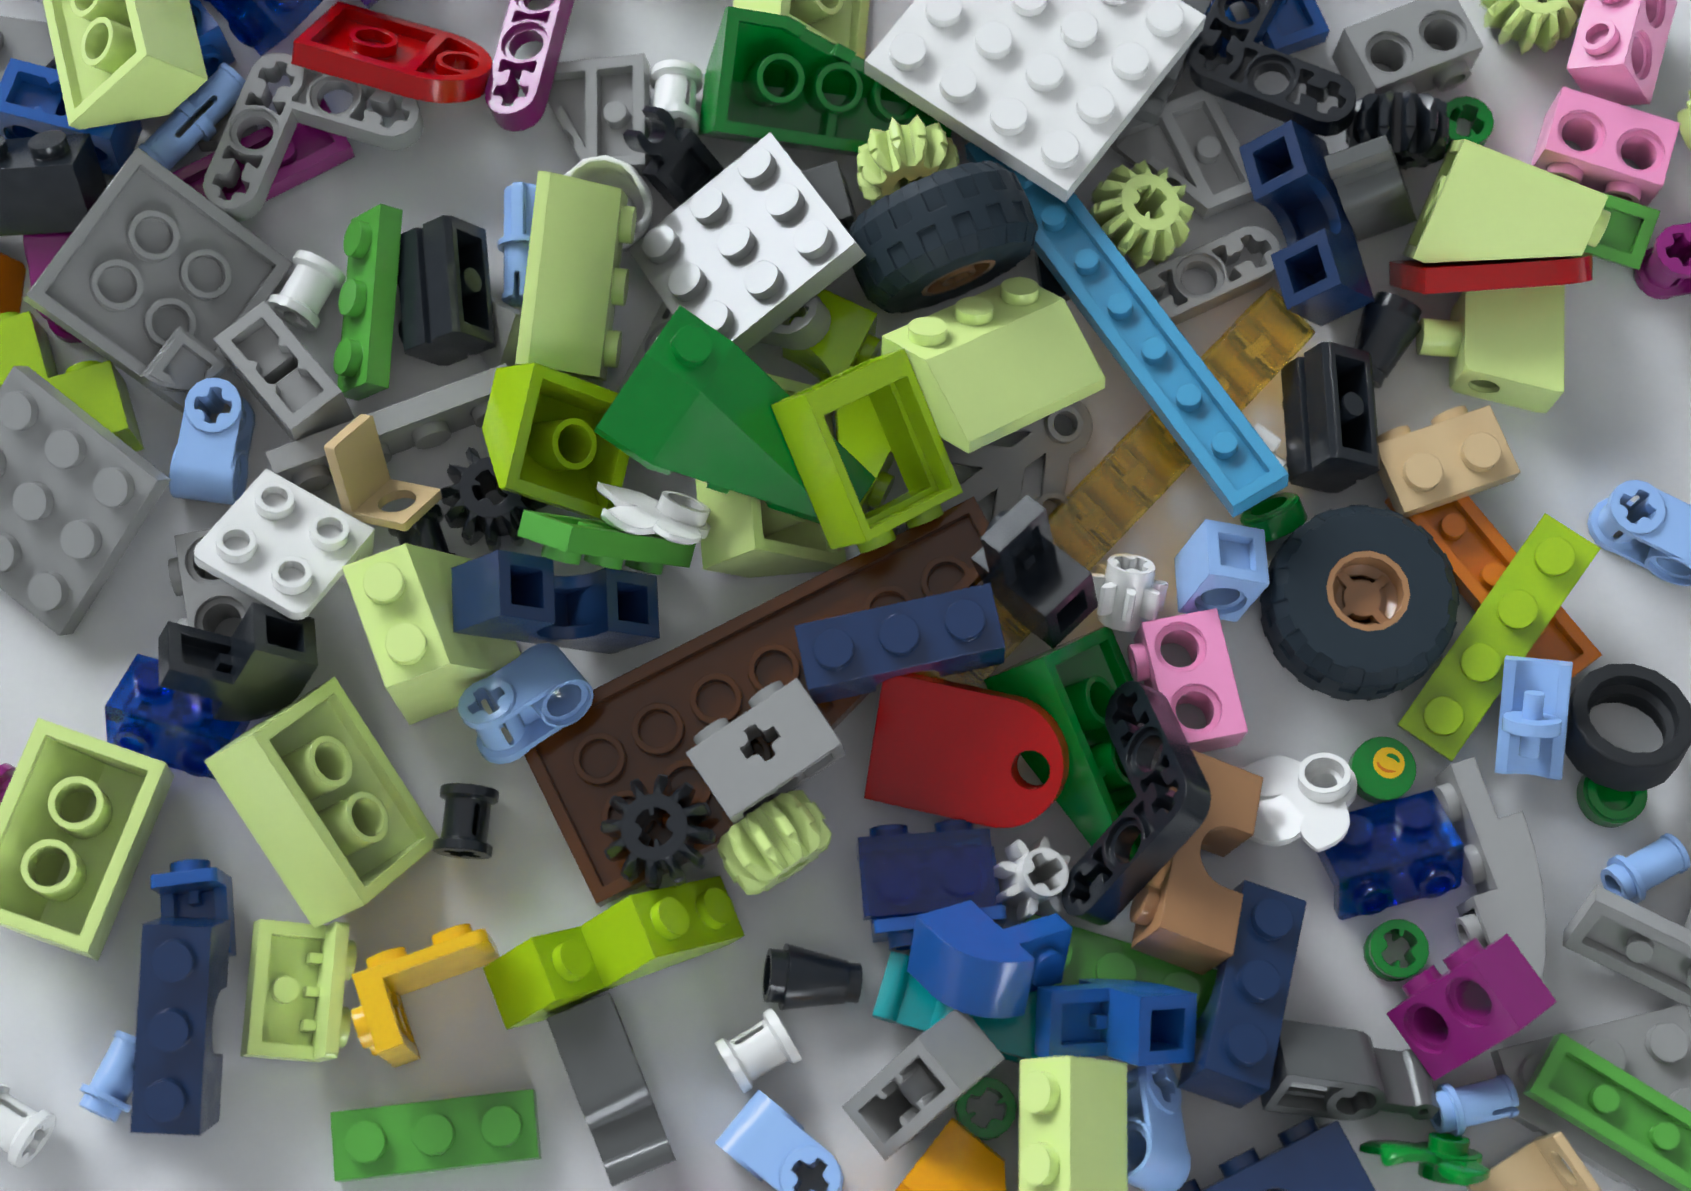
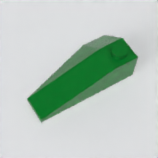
M731 6L725 8L705 72L698 136L756 144L771 132L784 148L857 156L858 146L868 143L870 129L887 131L892 117L900 125L909 124L916 115L919 116L925 127L934 123H940L864 74L865 60L856 56V52L839 43L834 44L806 29V25L785 15ZM940 123L943 131L946 132V136L951 138L952 130Z
M680 305L645 353L597 424L594 432L647 469L668 476L673 471L707 482L706 488L725 494L732 490L766 501L767 506L771 509L820 524L771 407L772 404L790 395L734 342ZM832 436L860 503L876 477Z
M1106 626L1021 661L984 679L987 689L1027 698L1044 708L1058 723L1068 746L1069 772L1065 786L1056 801L1090 846L1101 837L1137 797L1105 724L1106 707L1115 690L1125 682L1134 681L1112 629ZM1032 750L1023 751L1020 755L1040 781L1045 784L1050 775L1048 761L1039 752ZM1139 834L1132 846L1130 861L1137 853L1141 834Z

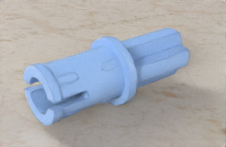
M513 182L512 185L507 186L504 190V237L497 241L498 250L504 253V292L502 294V302L515 307H522L536 191V184Z

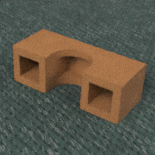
M1192 750L1210 788V809L1200 828L1133 899L1130 908V921L1136 924L1131 949L1204 975L1227 958L1233 956L1243 894L1218 884L1210 877L1203 866L1200 850L1202 849L1225 857L1254 835L1263 777ZM1171 787V788H1170L1171 790H1173V791H1175V792L1178 790V789H1176V788H1174V787Z

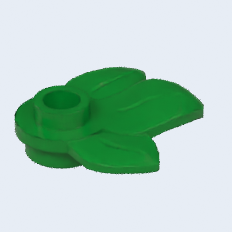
M1439 1132L1429 1133L1428 1141L1417 1143L1398 1140H1370L1359 1147L1360 1152L1380 1155L1381 1161L1386 1167L1417 1162L1419 1163L1418 1175L1434 1182L1468 1186L1488 1180L1490 1170L1482 1165L1483 1155L1469 1148L1470 1139L1464 1136L1456 1137L1452 1133L1445 1132L1440 1134Z

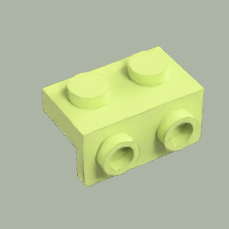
M259 919L253 922L240 1057L318 1063L338 1057L339 1048L345 1047L348 1041L351 1026L350 1010L348 1007H343L345 980L352 978L351 974L354 973L357 957L356 943L353 940H349V923L333 922L313 928L311 924Z

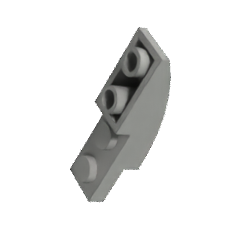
M1475 757L1452 763L1435 777L1437 786L1434 787L1433 795L1440 817L1446 824L1452 823L1460 844V848L1456 851L1460 872L1467 884L1470 886L1475 885L1478 895L1469 898L1456 907L1460 917L1456 918L1455 927L1460 944L1463 946L1472 939L1477 938L1485 948L1508 933L1543 981L1546 957V913L1543 885L1534 843L1524 813L1521 811L1498 818Z

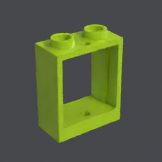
M905 348L868 359L771 405L831 549L857 544L860 553H865L880 548L896 539L893 528L905 522L908 528L930 522L944 514L940 504L963 493ZM869 394L908 492L864 514L824 415Z

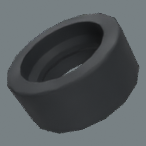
M1608 664L1590 671L1577 684L1569 702L1565 754L1576 770L1598 785L1621 792L1645 791L1664 783L1678 768L1691 745V705L1675 683L1655 670L1636 664ZM1601 703H1622L1637 708L1650 717L1659 728L1663 737V745L1653 752L1635 753L1615 747L1597 732L1590 721V710Z

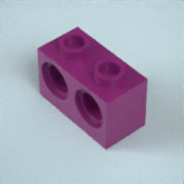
M1507 933L1485 948L1477 938H1474L1442 960L1449 969L1441 975L1435 965H1432L1401 986L1408 998L1386 1014L1433 1081L1519 1032L1557 1001Z

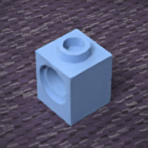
M1205 519L1174 558L1178 612L1187 614L1217 608L1221 620L1237 622L1270 584L1264 529Z

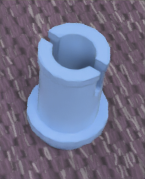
M1666 833L1660 836V839L1627 857L1615 855L1608 859L1607 867L1601 871L1600 877L1606 890L1638 904L1645 900L1646 891L1678 873H1684L1690 868L1691 863L1688 852L1679 839L1672 834Z
M116 1030L113 1036L115 1038L90 1085L82 1084L79 1089L85 1093L79 1106L112 1122L117 1121L122 1111L128 1113L132 1107L126 1102L133 1090L136 1037L120 1030Z
M1506 1074L1455 1088L1450 1083H1442L1438 1085L1435 1092L1439 1110L1430 1121L1434 1129L1440 1134L1448 1132L1456 1137L1462 1136L1465 1133L1466 1127L1506 1117H1517L1519 1114V1110L1516 1107L1519 1106L1518 1094L1513 1082Z

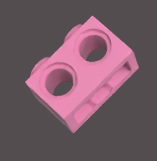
M1585 0L1567 65V70L1582 92L1624 106L1651 104L1677 1Z
M1563 86L1545 115L1531 165L1588 188L1648 206L1663 187L1680 123ZM1564 140L1576 143L1582 151L1570 148ZM1622 158L1632 160L1640 170L1631 168Z
M1217 608L1142 622L1133 639L1134 644H1129L1127 648L1129 666L1134 681H1144V685L1163 693L1168 699L1176 718V706L1180 704H1192L1201 709L1206 718V727L1202 729L1187 728L1178 720L1191 750L1202 753L1237 746L1247 734L1248 729ZM1168 643L1183 646L1191 657V665L1186 667L1170 665L1163 658L1160 647ZM1163 743L1159 746L1161 752Z

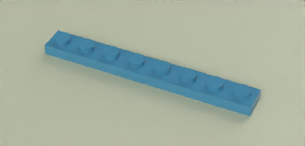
M971 142L965 144L966 158L969 163L992 161L1000 164L1010 172H1014L1030 202L1038 225L1034 243L1035 252L1230 515L1234 518L1287 487L1288 472L1077 195L1073 193L1067 202L1064 203Z

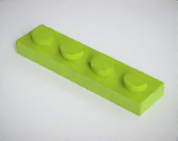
M1545 513L1397 726L1452 762L1502 691L1505 656L1525 657L1601 548Z

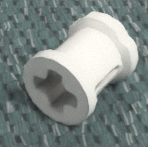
M672 59L656 63L651 68L649 83L652 89H654L653 107H660L668 111L674 120L675 129L677 127L692 129L697 134L699 132V115L695 111L696 95L702 90L704 76L696 65L684 60ZM646 117V122H647V124H648V129H649V131H650V133H651V132H652V124H651L650 120Z
M297 250L292 258V262L295 265L293 272L280 294H272L267 304L285 322L308 332H316L321 323L318 318L319 312L333 288L342 287L346 276L337 266L321 256L309 251Z
M772 1007L763 1012V1020L738 1036L729 1041L721 1038L714 1042L743 1093L753 1089L754 1080L785 1061L795 1064L802 1060L797 1048Z
M0 1082V1149L8 1153L10 1164L17 1168H22L31 1162L46 1144L54 1129L56 1117L46 1109L39 1112L34 1111L9 1095V1087Z

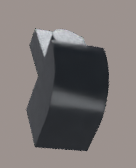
M1029 495L1023 497L1011 510H1004L993 518L985 534L980 538L982 548L971 557L972 563L984 584L991 583L993 596L1023 626L1054 649L1098 607L1092 573L1053 543L1046 508Z
M252 602L232 637L168 621L158 638L159 687L212 699L213 719L240 722L273 715L290 705L300 695L318 667L315 619L306 617L301 620H292L269 606Z

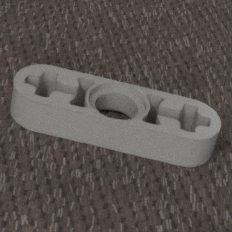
M1246 226L1138 274V277L1155 299L1163 295L1166 287L1164 281L1168 283L1170 296L1159 300L1158 303L1173 323L1177 325L1266 284L1275 272L1271 254L1281 250L1277 238L1269 230L1259 226ZM1243 247H1246L1251 254L1261 252L1264 255L1258 268L1251 260L1234 266L1228 280L1226 267L1239 260ZM1192 268L1205 270L1212 276L1215 287L1211 292L1204 295L1193 294L1183 286L1181 275Z

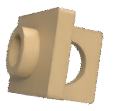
M360 414L324 445L342 511L363 523L407 531L442 499L439 488L390 479L374 418L371 415ZM410 498L415 500L411 506L400 511L386 512L381 510L384 505L396 499Z
M1561 1131L1535 1138L1490 1168L1488 1180L1466 1186L1468 1191H1601V1188Z

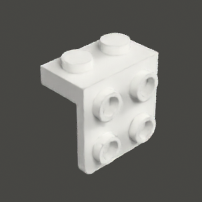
M266 468L196 545L194 561L198 567L292 620H301L310 614L337 580L348 585L342 566L373 555L375 529Z

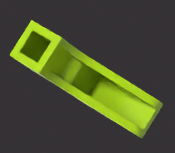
M826 289L817 294L831 315L829 331L824 338L813 347L805 350H792L782 347L783 358L803 367L820 382L868 359L877 357L882 344V339L875 336L877 313ZM869 394L835 410L836 440L876 477L860 502L864 514L867 513L870 507L876 509L884 504L895 480V476L888 473L895 458Z
M30 311L24 313H0V387L13 366H28L134 451L144 449L127 384L110 360L104 362L94 360L79 362L67 368L64 374L58 375L48 334Z
M721 876L688 882L681 886L674 885L629 895L579 927L529 938L484 966L483 970L506 1030L547 1020L546 1018L568 1010L616 986L725 947L744 937L745 934Z

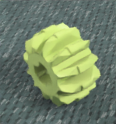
M1480 0V6L1487 10L1484 16V28L1501 29L1498 36L1499 45L1508 42L1510 39L1518 41L1521 55L1529 51L1533 44L1546 53L1549 49L1555 47L1558 40L1565 41L1566 38H1569L1578 25L1577 20L1582 14L1585 0Z
M916 115L909 124L900 125L892 117L887 131L870 129L868 143L858 146L856 158L859 172L857 173L858 186L860 191L863 192L864 199H869L871 204L874 205L876 201L915 180H920L944 169L957 167L960 163L957 146L953 144L952 138L946 136V132L943 131L940 123H934L925 127V124Z
M1145 160L1136 163L1131 170L1123 164L1114 168L1104 182L1101 181L1092 192L1091 201L1094 205L1089 210L1090 214L1122 256L1125 254L1129 256L1135 270L1145 266L1149 260H1152L1157 265L1165 262L1174 253V249L1179 248L1187 240L1190 228L1186 224L1192 218V212L1195 208L1180 201L1185 195L1186 185L1172 186L1167 182L1168 168L1159 170L1156 175H1153Z
M791 790L787 793L779 794L769 802H764L753 812L747 813L738 823L730 826L729 831L721 836L717 848L723 860V867L733 882L738 883L746 895H758L763 891H769L781 882H785L789 877L801 871L807 864L817 859L819 854L828 848L832 833L824 821L826 818L817 804L811 802L803 790Z

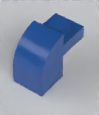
M972 900L916 915L907 971L932 996L957 1011L984 1018L1001 1019L1025 1015L1028 995L1030 992L1036 991L1037 986H1052L1062 982L1073 927L1055 913L1002 929Z
M1079 979V984L1037 986L1034 1055L1042 1058L1109 1056L1136 1066L1195 1062L1197 993L1163 984L1123 979Z

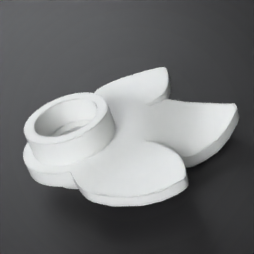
M598 482L596 486L599 494L615 505V507L610 509L603 508L601 513L602 520L613 528L635 535L656 533L670 542L682 545L699 543L701 539H705L708 536L711 527L706 521L710 509L692 497L678 492L663 491L658 501L644 493L601 482Z
M1316 753L1299 762L1286 756L1276 755L1257 760L1241 768L1263 777L1254 835L1249 840L1262 845L1276 847L1290 844L1302 837L1303 841L1316 852H1322L1335 846L1345 837L1350 827V817L1347 808L1355 800L1357 779L1343 758L1331 753Z

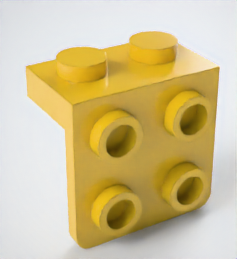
M471 924L456 925L434 934L431 937L433 945L410 954H407L405 947H397L382 951L366 959L368 969L351 974L361 1003L360 1007L351 1009V1016L363 1049L370 1048L373 1056L379 1055L395 1068L421 1059L401 996L488 965L499 958L497 946L486 929L473 931Z

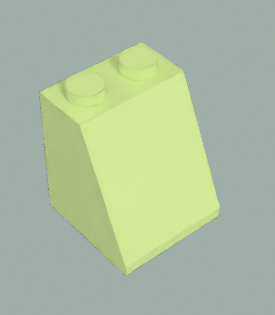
M1467 139L1452 140L1402 255L1423 263L1582 256L1587 245L1594 248L1598 245L1607 228L1611 212L1603 208L1609 195Z
M405 543L342 566L384 685L408 724L411 725L458 707L461 695L469 686L487 678L518 658L521 653L516 641L453 633L452 568L473 559Z

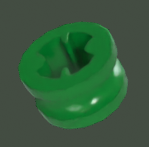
M1469 96L1456 97L1447 103V117L1450 118L1449 143L1446 144L1445 153L1452 140L1467 139L1484 146L1487 138L1492 133L1494 125L1493 115L1488 106L1479 99ZM1459 118L1471 122L1469 126L1470 132L1467 137L1456 133Z
M1391 919L1374 928L1367 936L1363 946L1364 960L1369 970L1378 978L1388 982H1400L1417 974L1426 965L1429 956L1428 941L1424 932L1414 923L1404 919ZM1385 934H1392V941L1403 937L1408 942L1410 949L1404 954V958L1408 963L1407 967L1400 968L1399 960L1391 964L1384 960L1381 953L1388 947L1387 941L1383 937Z
M984 1077L956 1101L954 1113L959 1123L980 1140L987 1141L998 1138L1010 1128L1015 1120L1017 1105L1014 1094L1006 1084L995 1078ZM986 1090L993 1092L1000 1098L995 1103V1106L1003 1105L1004 1113L1002 1120L991 1119L986 1127L983 1128L974 1124L971 1120L976 1115V1112L967 1113L966 1108L969 1098L980 1099Z

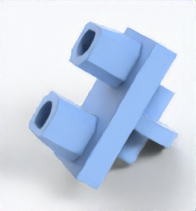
M1505 656L1495 773L1529 774L1548 779L1562 780L1573 662Z

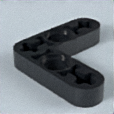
M1215 0L1206 16L1203 30L1192 42L1189 51L1190 77L1198 88L1284 123L1293 120L1315 135L1325 137L1338 135L1350 126L1355 115L1356 94L1355 88L1348 79L1340 74L1260 44L1282 0ZM1245 1L1254 4L1260 12L1251 22L1239 24L1228 19L1225 14L1226 10L1236 2ZM1223 37L1229 41L1226 49V64L1219 63L1215 70H1209L1206 68V60H1214L1222 47ZM1273 71L1284 75L1289 81V85L1279 94L1268 95L1263 94L1255 87V80L1263 73ZM1301 83L1305 84L1306 95L1301 93L1300 103L1294 104L1299 93V85ZM1329 96L1338 99V107L1332 106L1327 114L1317 111L1318 103H1324Z
M1132 680L1119 686L1109 699L1105 712V724L1137 797L1073 866L1069 872L1067 885L1062 890L1063 907L1068 914L1099 926L1106 925L1114 920L1189 840L1205 821L1211 805L1209 785L1168 699L1163 693ZM1163 743L1160 758L1151 770L1154 754ZM1171 787H1174V788H1176V789H1178V790L1175 792V791L1171 790L1170 788H1171ZM1139 834H1141L1137 853L1130 861L1132 846Z

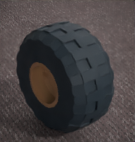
M992 161L960 164L957 167L944 169L920 180H915L876 201L873 206L858 215L857 220L851 224L849 233L866 256L852 267L868 301L870 300L872 304L877 305L887 313L912 312L961 296L1014 268L1016 264L1026 259L1030 255L1031 250L1034 249L1038 225L1026 193L1014 172H1010L1000 164Z
M1349 505L1345 508L1329 509L1315 515L1310 521L1302 526L1300 525L1282 543L1268 568L1270 584L1260 595L1259 602H1261L1262 612L1260 620L1264 636L1267 637L1272 647L1273 655L1283 668L1285 667L1298 679V682L1311 690L1331 696L1330 698L1345 701H1370L1385 698L1399 690L1402 691L1423 677L1439 660L1452 639L1457 625V609L1460 605L1459 588L1456 585L1452 571L1453 567L1446 553H1443L1433 540L1434 537L1422 526L1416 525L1403 517L1404 515L1387 508L1384 510L1368 507V505Z

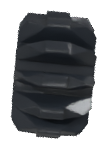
M1388 90L1384 94L1369 93L1363 98L1356 100L1353 122L1346 129L1348 148L1386 135L1400 169L1407 171L1411 167L1425 168L1431 163H1437L1445 157L1446 144L1449 143L1450 118L1447 117V103L1439 98H1434L1429 93L1415 94L1411 93L1410 90L1405 92H1392Z
M468 447L465 454L470 466L465 468L449 464L447 474L454 484L443 487L440 490L442 503L451 507L444 515L450 528L463 527L461 536L463 541L470 546L477 543L485 535L489 551H496L501 546V536L509 535L512 543L515 546L521 547L525 540L523 537L517 536L523 510L536 511V509L544 508L549 504L500 489L490 455L480 459L478 451ZM492 490H497L498 494L502 497L504 496L505 500L494 505L485 495Z
M659 774L654 782L653 794L648 793L647 788L640 779L632 780L630 782V789L636 800L629 805L622 797L615 795L609 801V804L615 811L622 815V819H609L601 822L600 830L605 835L620 838L609 844L604 850V854L611 862L627 858L622 866L620 875L628 882L636 879L645 869L646 886L651 890L659 889L662 883L663 870L667 869L674 883L681 886L687 881L686 874L680 866L682 862L687 859L693 866L703 869L707 864L706 858L694 849L693 846L694 844L708 845L715 842L716 834L712 829L696 826L707 820L712 815V811L706 802L689 806L694 799L696 791L688 782L679 786L671 795L672 787L667 775ZM662 818H668L666 826L672 832L671 838L663 845L658 839H655L654 847H648L651 839L644 831L646 826L652 820H655L661 826Z

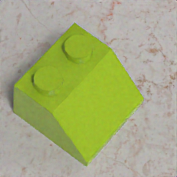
M536 362L496 368L482 431L498 487L594 520L603 521L601 518L603 508L610 509L615 507V505L599 494L596 486L598 482L622 488L629 456L596 434L594 429L618 393Z

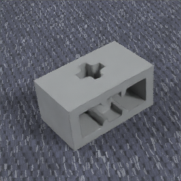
M798 678L786 686L781 681H776L764 687L749 700L750 710L731 723L726 718H721L709 724L693 738L696 746L686 752L733 825L742 820L747 813L759 808L764 802L773 800L781 793H787L796 789L845 755L842 742ZM761 736L767 743L773 742L772 748L775 755L770 760L764 761L760 755H752L754 749L751 741L754 738Z
M953 1010L917 1037L842 1108L886 1161L933 1123L1001 1063L1005 1057L969 1014Z

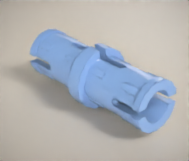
M223 62L218 67V70L195 93L179 105L155 133L144 143H141L138 148L171 171L201 139L209 141L217 133L214 126L236 104L245 79L231 66ZM209 101L213 102V105L181 137L177 138L175 136Z

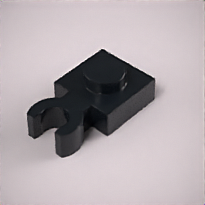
M645 106L642 112L652 124L651 135L647 138L641 131L627 129L623 137L626 144L633 151L648 154L652 158L642 173L675 210L721 173L724 168L692 129L681 127L675 129L674 120L668 111L660 107Z

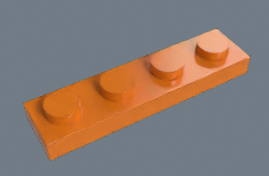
M1388 496L1384 503L1390 510L1395 512ZM1469 496L1407 517L1406 519L1418 526H1422L1432 535L1436 544L1443 553H1446L1453 567L1452 571L1456 585L1459 588V593L1476 612L1517 553ZM1560 606L1525 657L1573 662V678L1602 656V654L1562 606Z

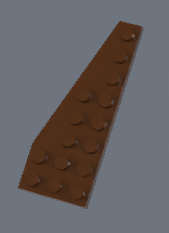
M974 496L944 511V514L940 517L902 532L896 536L894 541L875 550L861 553L594 689L592 705L581 719L560 729L531 748L524 755L599 907L646 884L645 869L636 879L628 882L620 875L622 866L627 858L611 862L604 854V850L609 844L620 839L607 836L600 830L602 821L622 819V815L617 813L609 804L611 798L615 795L622 797L630 805L636 800L630 789V782L637 778L641 780L649 794H653L654 782L659 774L669 777L672 787L671 795L679 786L688 782L696 791L694 799L689 806L706 802L712 811V815L707 820L696 826L707 827L716 834L714 843L708 845L694 844L693 848L702 855L717 848L721 836L729 831L733 823L686 754V752L696 746L693 738L702 729L718 719L726 718L731 723L751 709L748 704L749 700L757 692L773 682L781 681L786 686L798 678L809 694L794 625L976 586L982 579L978 575L971 557L982 548L980 538L985 534L989 523ZM870 693L816 704V706L834 730ZM761 736L754 738L751 741L754 749L752 755L758 754L764 761L770 760L775 755L772 748L773 742L767 743ZM662 818L661 826L655 820H652L646 826L644 831L651 839L648 847H654L655 839H658L663 845L671 838L672 832L666 826L668 818ZM686 859L684 862L680 864V866L688 863L689 861ZM667 869L663 870V875L668 873Z

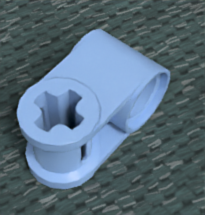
M206 378L197 382L187 394L178 444L173 452L169 478L171 480L169 487L172 497L233 505L245 492L248 478V457L255 427V413L251 405L240 395L239 390L227 380ZM224 404H228L231 408L230 413H222ZM211 413L219 414L216 423L210 419Z
M1628 480L1618 485L1608 498L1594 506L1589 513L1587 524L1589 534L1596 544L1604 550L1611 551L1648 569L1653 575L1664 581L1681 586H1691V504H1687L1655 488L1648 482ZM1634 496H1640L1635 502L1630 501ZM1619 530L1623 532L1620 536L1613 537Z
M539 643L528 648L518 658L487 678L469 686L459 699L458 711L463 722L476 730V744L482 757L490 763L506 764L520 759L540 742L560 729L581 719L591 707L594 694L591 685L557 645ZM483 699L487 700L493 713L488 714L481 704ZM505 727L512 736V742H507L501 728Z
M1170 1064L1138 1066V1068L1127 1072L1128 1184L1144 1191H1178L1186 1182L1191 1169V1156L1187 1148L1181 1111V1089L1177 1088L1178 1079Z
M760 1090L754 1093L715 1142L761 1182L765 1180L777 1191H798L802 1182L795 1174L797 1169L802 1164L813 1169L820 1162L828 1166L822 1175L829 1185L826 1191L843 1190L844 1177L841 1167L832 1154L803 1131L804 1127Z

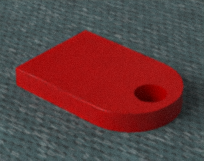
M337 1L293 41L291 64L415 100L434 103H460L477 99L485 94L492 67V58L483 47L460 35Z
M1584 252L1582 256L1423 263L1417 260L1389 261L1390 286L1422 294L1554 286L1593 280V254Z
M914 673L896 676L882 682L864 799L987 827L1012 828L1034 820L1045 812L1060 796L1069 772L1068 746L1058 723L1037 703L1013 694ZM1023 751H1036L1046 758L1050 766V775L1045 784L1033 785L1021 777L1017 763Z

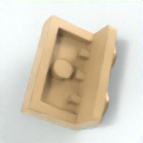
M1490 405L1468 412L1466 406L1454 407L1434 417L1431 420L1432 425L1413 432H1411L1408 425L1399 426L1377 437L1381 466L1378 474L1395 512L1404 515L1403 517L1405 518L1513 481L1521 473Z

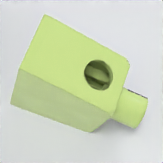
M1565 285L1462 292L1451 310L1450 320L1421 318L1419 324L1422 328L1416 336V352L1418 355L1449 357V387L1454 392L1537 413H1547L1564 393Z

